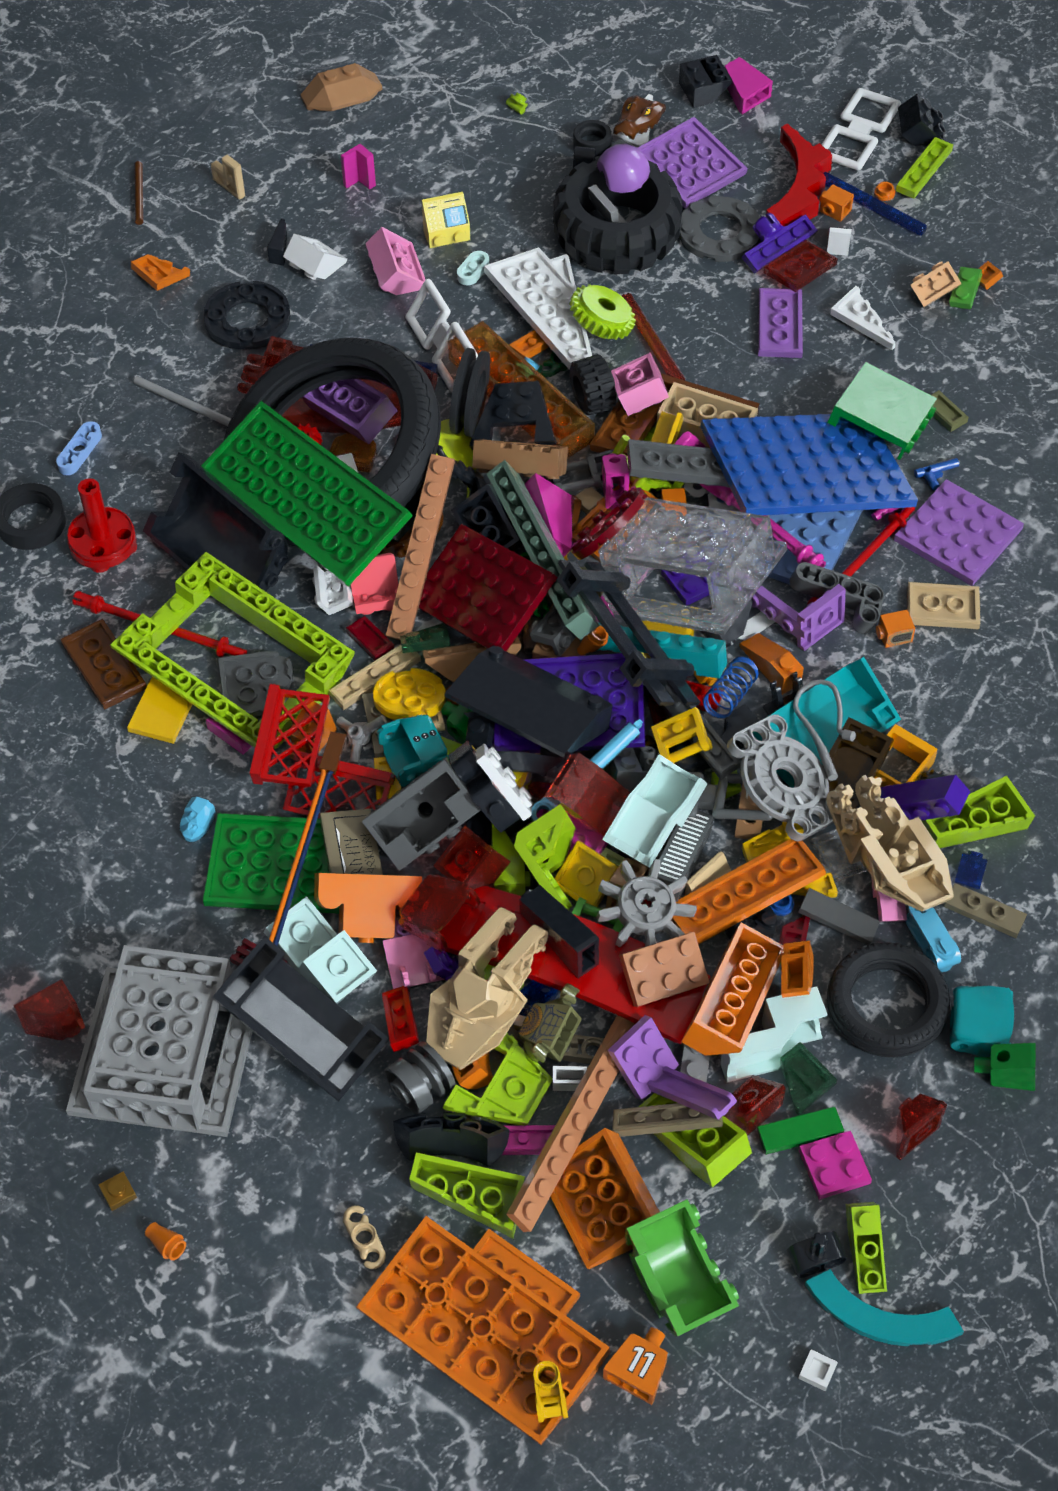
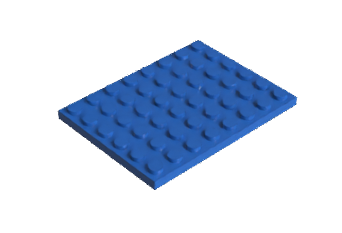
M831 414L714 418L701 421L700 428L744 517L916 507L918 499L884 439L843 417L836 427L827 423Z

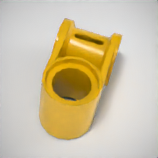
M542 1361L535 1366L533 1371L538 1421L540 1423L544 1422L546 1418L562 1416L564 1419L568 1418L566 1398L562 1388L559 1369L551 1361ZM546 1370H550L555 1374L554 1380L548 1384L542 1383L539 1380L540 1374Z

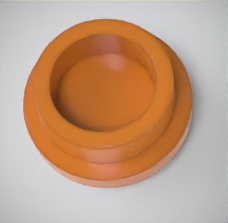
M890 182L879 183L874 191L875 197L882 201L893 199L895 196L893 184Z

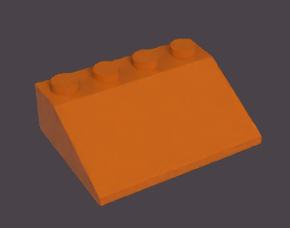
M607 1128L602 1129L577 1147L550 1196L587 1269L596 1267L632 1250V1244L628 1246L625 1241L626 1228L660 1212L619 1134Z

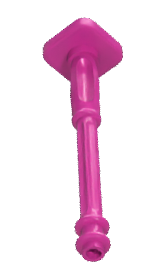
M689 431L683 433L675 443V445L705 448V445ZM700 484L711 494L725 501L728 506H734L741 511L729 487ZM767 515L747 516L796 556L798 564L807 562L825 567L826 562L824 561L823 554L814 553L811 545L805 546Z

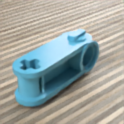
M909 906L906 924L923 954L932 960L941 972H947L953 965L959 964L961 962L960 950L935 909L932 907L921 912Z

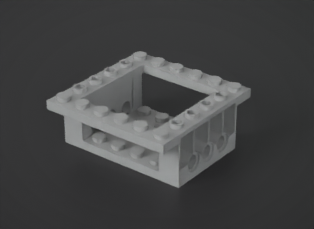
M124 945L118 968L106 967L67 1105V1115L228 1137L252 1035V1030L231 1013L208 1104H205L200 1083L218 1010L227 1011L212 996L232 974L229 959ZM157 1003H166L169 1005L161 1007L158 1006ZM157 1021L165 1023V1027L160 1031H153L151 1029L152 1024ZM149 1046H157L159 1048L155 1055L148 1056L144 1054Z

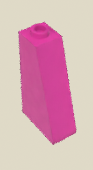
M535 473L525 483V486L564 557L572 550L571 495Z

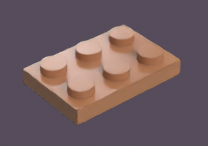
M695 932L686 933L619 955L634 1007L710 983Z

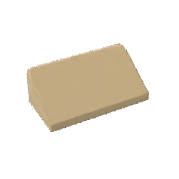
M722 851L718 852L687 881L685 896L731 871Z

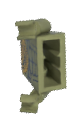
M567 983L561 991L560 998L545 1003H535L532 1005L527 1016H517L514 1021V1028L519 1031V1037L524 1042L523 1048L532 1061L544 1062L545 1058L548 1057L556 1062H561L582 1020L571 1006L576 1003L577 999L575 996L579 993L580 989Z

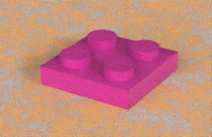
M851 1131L799 1147V1153L819 1200L871 1184L872 1178Z

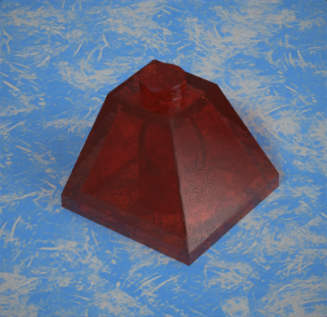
M918 1094L914 1099L907 1098L899 1106L896 1157L899 1160L903 1159L940 1128L947 1108V1104L944 1101Z

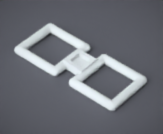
M858 88L840 115L841 119L850 122L848 128L838 124L834 125L821 145L829 149L837 134L868 144L857 161L831 153L832 162L855 170H861L878 143L876 137L869 135L872 130L880 133L885 132L896 115L901 102L894 98ZM861 97L891 106L881 123L851 114Z
M426 279L405 318L424 349L429 350L433 343L437 347L432 357V362L452 393L455 380H453L441 359L455 336L464 350L466 348L474 349L459 323L453 322L449 326L446 320L450 315V309L432 280ZM429 292L441 313L428 336H426L415 315Z

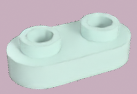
M483 251L472 252L457 269V280L463 285L476 283L484 274V266L489 264V255Z

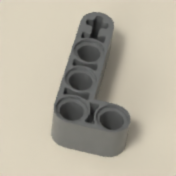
M807 562L800 563L789 579V584L793 590L816 598L822 597L827 590H831L838 584L850 592H845V607L854 610L852 626L858 633L866 634L870 632L879 620L884 592L875 584Z

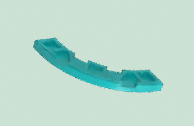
M831 1269L805 1282V1286L813 1298L827 1313H831L850 1330L875 1341L899 1346L933 1345L949 1341L964 1333L949 1306L935 1312L919 1315H903L883 1311L861 1301L849 1292L836 1278Z

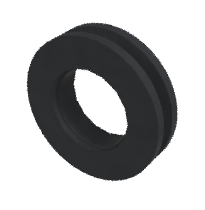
M466 348L461 357L450 405L449 427L451 433L459 434L464 426L465 436L472 437L479 423L485 405L490 375V354L487 351H481L476 359L475 349Z

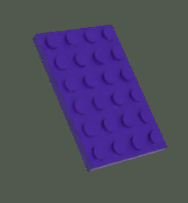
M622 653L525 660L613 704L609 730L576 751L601 750L629 722L634 724L639 719L643 722L639 729L640 734L626 748L645 747L643 682L639 687H632L619 669L626 660ZM497 723L494 725V748L496 751L540 753V745Z

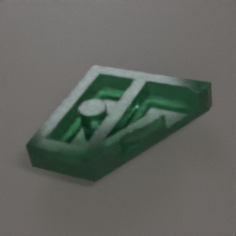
M444 623L400 636L403 653L451 647L447 625Z
M801 1042L780 1057V1065L795 1112L798 1115L837 1084V1079Z

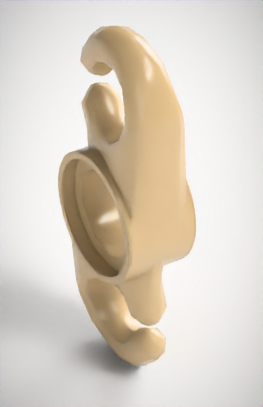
M351 1206L344 1212L343 1223L353 1246L359 1250L361 1259L365 1260L370 1252L378 1253L379 1258L376 1262H364L366 1268L377 1269L385 1262V1250L376 1233V1229L369 1223L367 1215H362L360 1222H352L350 1220L352 1213L363 1214L365 1212L363 1207ZM369 1231L372 1234V1239L365 1244L359 1243L356 1240L359 1232Z

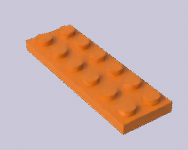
M789 839L679 899L676 903L697 906V911L694 917L673 916L672 922L685 934L695 932L699 945L826 875L825 868L803 841L798 842Z

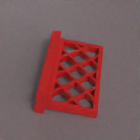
M269 685L250 768L253 784L263 785V782L311 787L330 701L329 695L280 689V685ZM285 697L295 698L299 704L288 711L284 706ZM313 701L323 702L322 708L314 713L307 707ZM304 708L309 716L297 723L292 715ZM289 717L295 726L283 733L279 728V724ZM314 721L317 725V730L307 735L302 727ZM299 730L304 739L292 745L287 737ZM284 740L290 748L278 755L274 750V746ZM309 743L313 748L312 753L302 758L297 749ZM294 752L300 761L288 768L282 759ZM278 762L284 768V771L278 775L268 774L270 767ZM302 765L308 770L306 779L296 778L292 772Z
M298 751L302 758L310 754ZM294 754L293 760L297 763L300 760ZM318 755L315 767L316 772H319V766L323 756ZM340 761L336 774L333 775L337 785L325 793V798L331 806V809L326 812H337V809L348 802L353 810H357L352 800L363 793L370 803L364 809L373 808L375 810L378 804L381 805L388 800L391 785H394L396 775L391 772ZM304 765L292 772L296 778H298L300 768L306 769ZM314 772L312 784L315 782L318 784L321 774L316 776ZM338 777L346 779L340 782ZM351 780L357 781L361 790L349 797L343 785ZM362 782H363V783L370 784V785H368V786H366V787L364 788ZM289 785L283 810L308 816L309 810L305 809L309 806L311 807L313 799L310 800L304 790L307 787L298 786L299 788L295 790L296 785ZM374 786L384 787L382 798L373 803L367 791ZM340 788L346 799L334 806L328 794ZM301 791L308 803L300 808L292 807L293 796Z

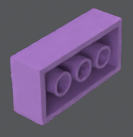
M345 379L328 383L301 397L309 408L367 444L372 442L397 412V409L385 394L360 379Z

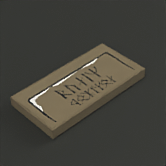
M371 809L320 813L329 873L383 875L377 841L362 823L363 819L371 813Z

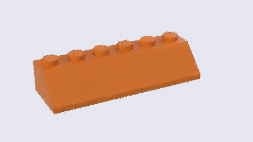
M741 922L728 942L681 1042L705 1056L740 1053L781 963L784 946Z

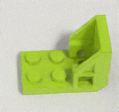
M559 804L517 832L514 847L539 885L569 910L572 905L551 873L562 867L565 862L576 827L562 805Z

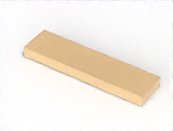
M405 641L331 688L329 695L345 710L361 700L362 694L372 693L374 685L383 675L394 671V673L406 671L419 663L421 656Z

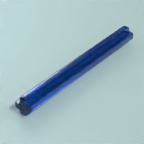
M828 172L823 173L826 177L825 186L830 188L833 184L854 194L853 200L919 236L926 232L927 225Z

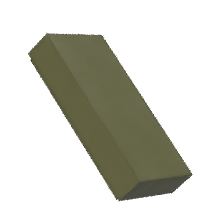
M938 390L931 394L937 398L933 406L937 409L933 416L950 432L968 422L969 417L941 391Z

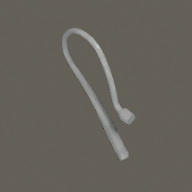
M812 680L798 690L794 698L793 708L817 747L828 780L833 781L838 778V775L834 769L835 767L829 752L817 732L799 710L798 703L802 693L814 685L822 684L830 687L837 704V732L842 736V739L854 741L856 733L846 729L842 730L843 710L837 687L827 680Z

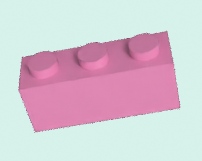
M381 227L365 243L379 287L383 291L394 295L419 291L426 279L413 243Z

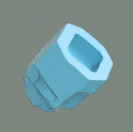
M192 797L185 807L180 822V831L186 841L195 842L201 839L209 830L216 811L214 805L208 800Z

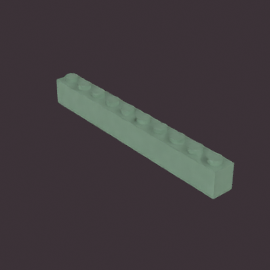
M504 460L489 471L487 476L531 561L558 577L563 571L558 562L565 559L520 475ZM556 580L548 593L565 626L581 640L600 625L581 595L578 593L576 597H569Z

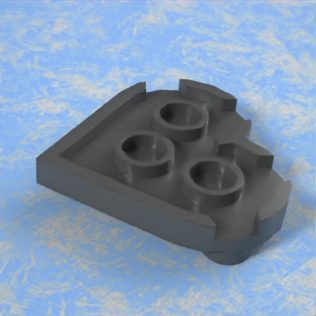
M276 651L218 658L223 696L253 717L263 716L270 684L280 685V689L290 690L294 675L291 661L280 656Z

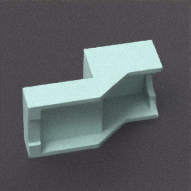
M659 754L645 778L628 795L602 840L650 868L674 826L678 825L682 828L707 783L702 778L683 770Z
M305 897L288 911L278 947L285 952L284 958L292 968L336 1004L341 1002L359 985L371 979L377 972L345 930L337 935L308 897ZM274 922L268 925L264 930V934L268 937V939L270 937Z
M817 987L811 988L809 995L784 998L780 995L765 1000L762 1017L764 1030L750 1033L740 1053L722 1054L720 1064L727 1083L779 1070L796 1045L822 1039L819 1018L826 1017L828 1014Z

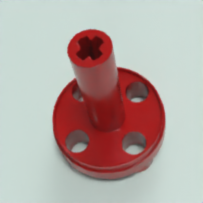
M88 478L78 484L84 512L80 513L71 522L68 528L67 540L71 555L78 563L91 568L96 573H103L110 567L124 562L137 549V539L130 518L121 510L105 507L98 481Z

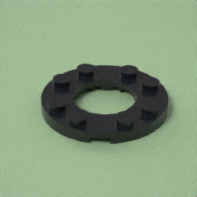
M240 281L228 284L212 294L204 307V323L207 332L216 342L230 349H255L268 346L286 331L291 317L289 302L286 296L273 285L260 281H253V284H241ZM241 303H257L268 311L267 320L263 325L256 326V329L243 328L238 330L237 327H232L226 320L227 313L231 308Z

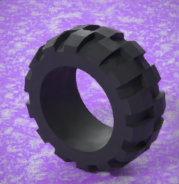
M600 156L594 157L591 163L587 164L583 161L575 166L570 174L566 175L555 192V199L553 201L554 232L559 244L565 249L570 258L578 264L586 263L590 270L603 273V270L614 271L615 275L629 274L631 269L638 268L639 271L650 268L655 264L656 259L662 260L671 251L680 235L682 199L676 184L666 171L660 172L658 165L648 160L650 173L642 187L633 192L619 193L609 190L603 171H599L597 162ZM596 184L614 206L631 207L641 211L646 216L624 223L607 222L597 219L589 214L596 210V207L591 201L588 188Z

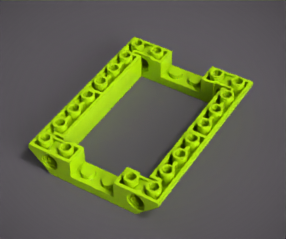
M207 552L175 581L176 593L151 618L142 613L110 644L112 649L253 747L256 746L261 720L258 722V719L156 650L210 595L311 663L305 670V682L296 691L329 695V690L340 683L355 654V651ZM289 698L284 703V706L289 711L298 705L299 702L295 698ZM301 710L292 715L295 720ZM288 717L279 724V728L284 733L291 728L293 723ZM284 740L276 744L274 749L278 748Z

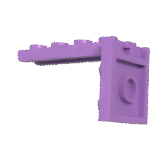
M735 569L730 573L732 591L743 598H751L753 602L752 607L759 609L768 619L778 623L784 631L794 635L797 638V646L803 651L807 650L845 621L846 589L840 584L831 590H827L822 597L815 602H811L803 611L798 613L740 569Z
M644 1015L608 1049L609 1054L637 1099L643 1100L649 1093L654 1092L717 1120L724 1116L737 1102L732 1093L674 1070L679 1064L653 1019L647 1015Z

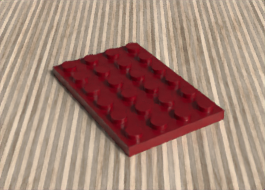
M461 524L427 572L419 609L486 649L494 645L503 648L507 652L558 577L552 572Z

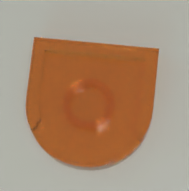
M348 433L336 437L329 452L336 457L352 453L357 470L370 473L377 455V447L374 440L367 444L353 434Z

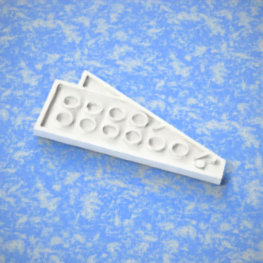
M538 247L484 266V273L569 370L573 361L592 356L587 331L573 317V311H570L571 305H569L574 291H576V285L567 254L549 259Z

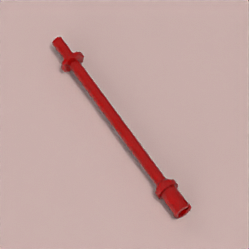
M915 507L903 508L899 514L896 512L891 513L888 518L889 524L854 559L842 574L852 576L896 529L900 530L906 526V519L915 510ZM810 598V600L807 602V605L811 602H815L819 598Z
M76 591L73 596L78 598V600H72L73 605L87 608L94 614H99L103 611L132 622L141 615L105 603L102 596L96 595L94 597L81 591ZM180 627L171 634L216 649L217 656L221 658L225 653L234 656L247 654V650L230 645L228 637L225 636L218 641Z

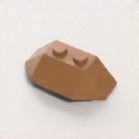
M354 63L318 73L301 93V99L307 110L335 111L370 101L382 90V85L375 73Z
M518 636L507 650L508 653L516 655L521 649ZM475 642L423 650L422 653L427 665L450 681L455 682L474 658L486 650V648Z

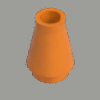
M600 625L582 639L577 648L580 656H584L589 652H595L607 644L608 633L603 626Z
M156 1222L151 1223L145 1230V1236L150 1239L164 1259L176 1260L185 1251L186 1242L181 1234L162 1227Z

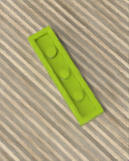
M935 137L896 186V192L914 199L952 152L953 144Z

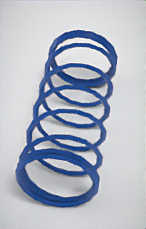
M736 657L731 661L720 679H717L703 698V705L707 713L715 718L724 719L733 712L738 702L741 701L752 686V683L758 678V668L752 660L746 657ZM736 662L747 663L754 669L755 678L752 680L747 670L742 667L732 666V664ZM737 668L745 671L750 677V682H746L743 677L733 673L732 669ZM723 681H729L734 688L740 690L741 694L736 695L732 689L724 685ZM737 683L745 685L746 688H741ZM722 687V688H724L725 691H727L730 695L735 696L736 701H732V699L729 697V695H727V694H726L725 692H723V691H720L719 688ZM713 693H718L724 701L729 702L730 708L723 707L717 703ZM709 694L712 695L714 702L719 707L730 710L729 713L719 714L715 712L709 704Z

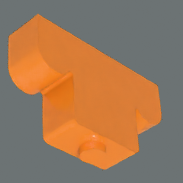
M315 873L314 898L317 905L321 908L333 909L339 906V933L345 930L350 937H359L358 943H374V938L394 937L396 909L413 911L418 908L422 899V876Z

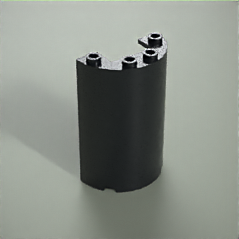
M178 452L170 473L174 477L183 478L168 510L151 512L143 532L187 570L207 552L266 592L269 587H273L278 582V575L288 561L286 537L193 458L185 453Z

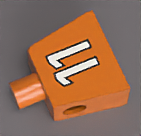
M650 1327L644 1339L636 1334H630L605 1365L603 1379L652 1405L667 1363L668 1352L660 1348L665 1334L654 1327Z

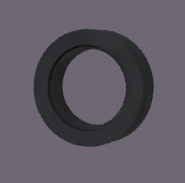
M26 483L12 487L0 496V538L9 546L22 550L42 548L55 541L63 532L66 525V515L60 496L52 488L38 483ZM26 504H43L51 510L49 519L44 524L33 529H17L8 523L11 513Z

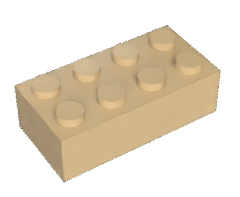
M674 382L668 392L669 398L663 401L657 413V423L661 411L677 415V412H680L683 415V423L678 438L683 433L689 431L705 447L710 448L700 428L702 420L757 417L758 408Z

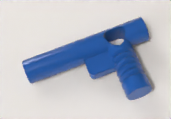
M955 458L915 469L914 475L916 478L924 476L931 489L935 491L940 486L936 479L943 476L942 471L959 467V460Z

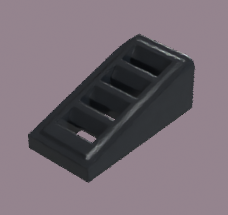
M281 219L267 246L269 263L284 266L286 258L283 255L287 246V228L285 219Z

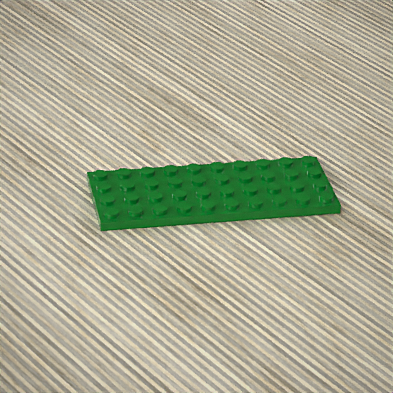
M262 401L257 404L201 465L279 530L290 542L347 587L351 585L413 516L409 510Z

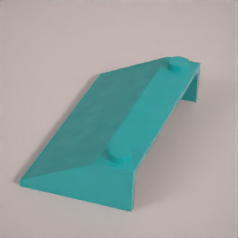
M864 657L847 664L824 679L833 683L839 691L843 710L842 728L848 717L882 733L901 720ZM819 684L801 695L798 707L817 732L828 752H830L839 735L837 732V704L832 689L826 685ZM794 700L772 713L771 715H779L785 719L788 726L785 737H790L802 743L812 751L822 764L810 733L794 711ZM770 723L774 731L780 732L776 724ZM753 731L754 738L762 741L761 735ZM776 770L781 779L790 788H794L793 776L786 770Z

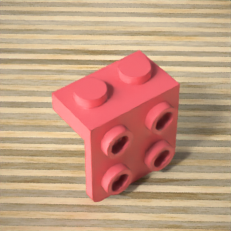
M394 554L377 555L351 583L356 614L369 615L374 611H392L399 585Z

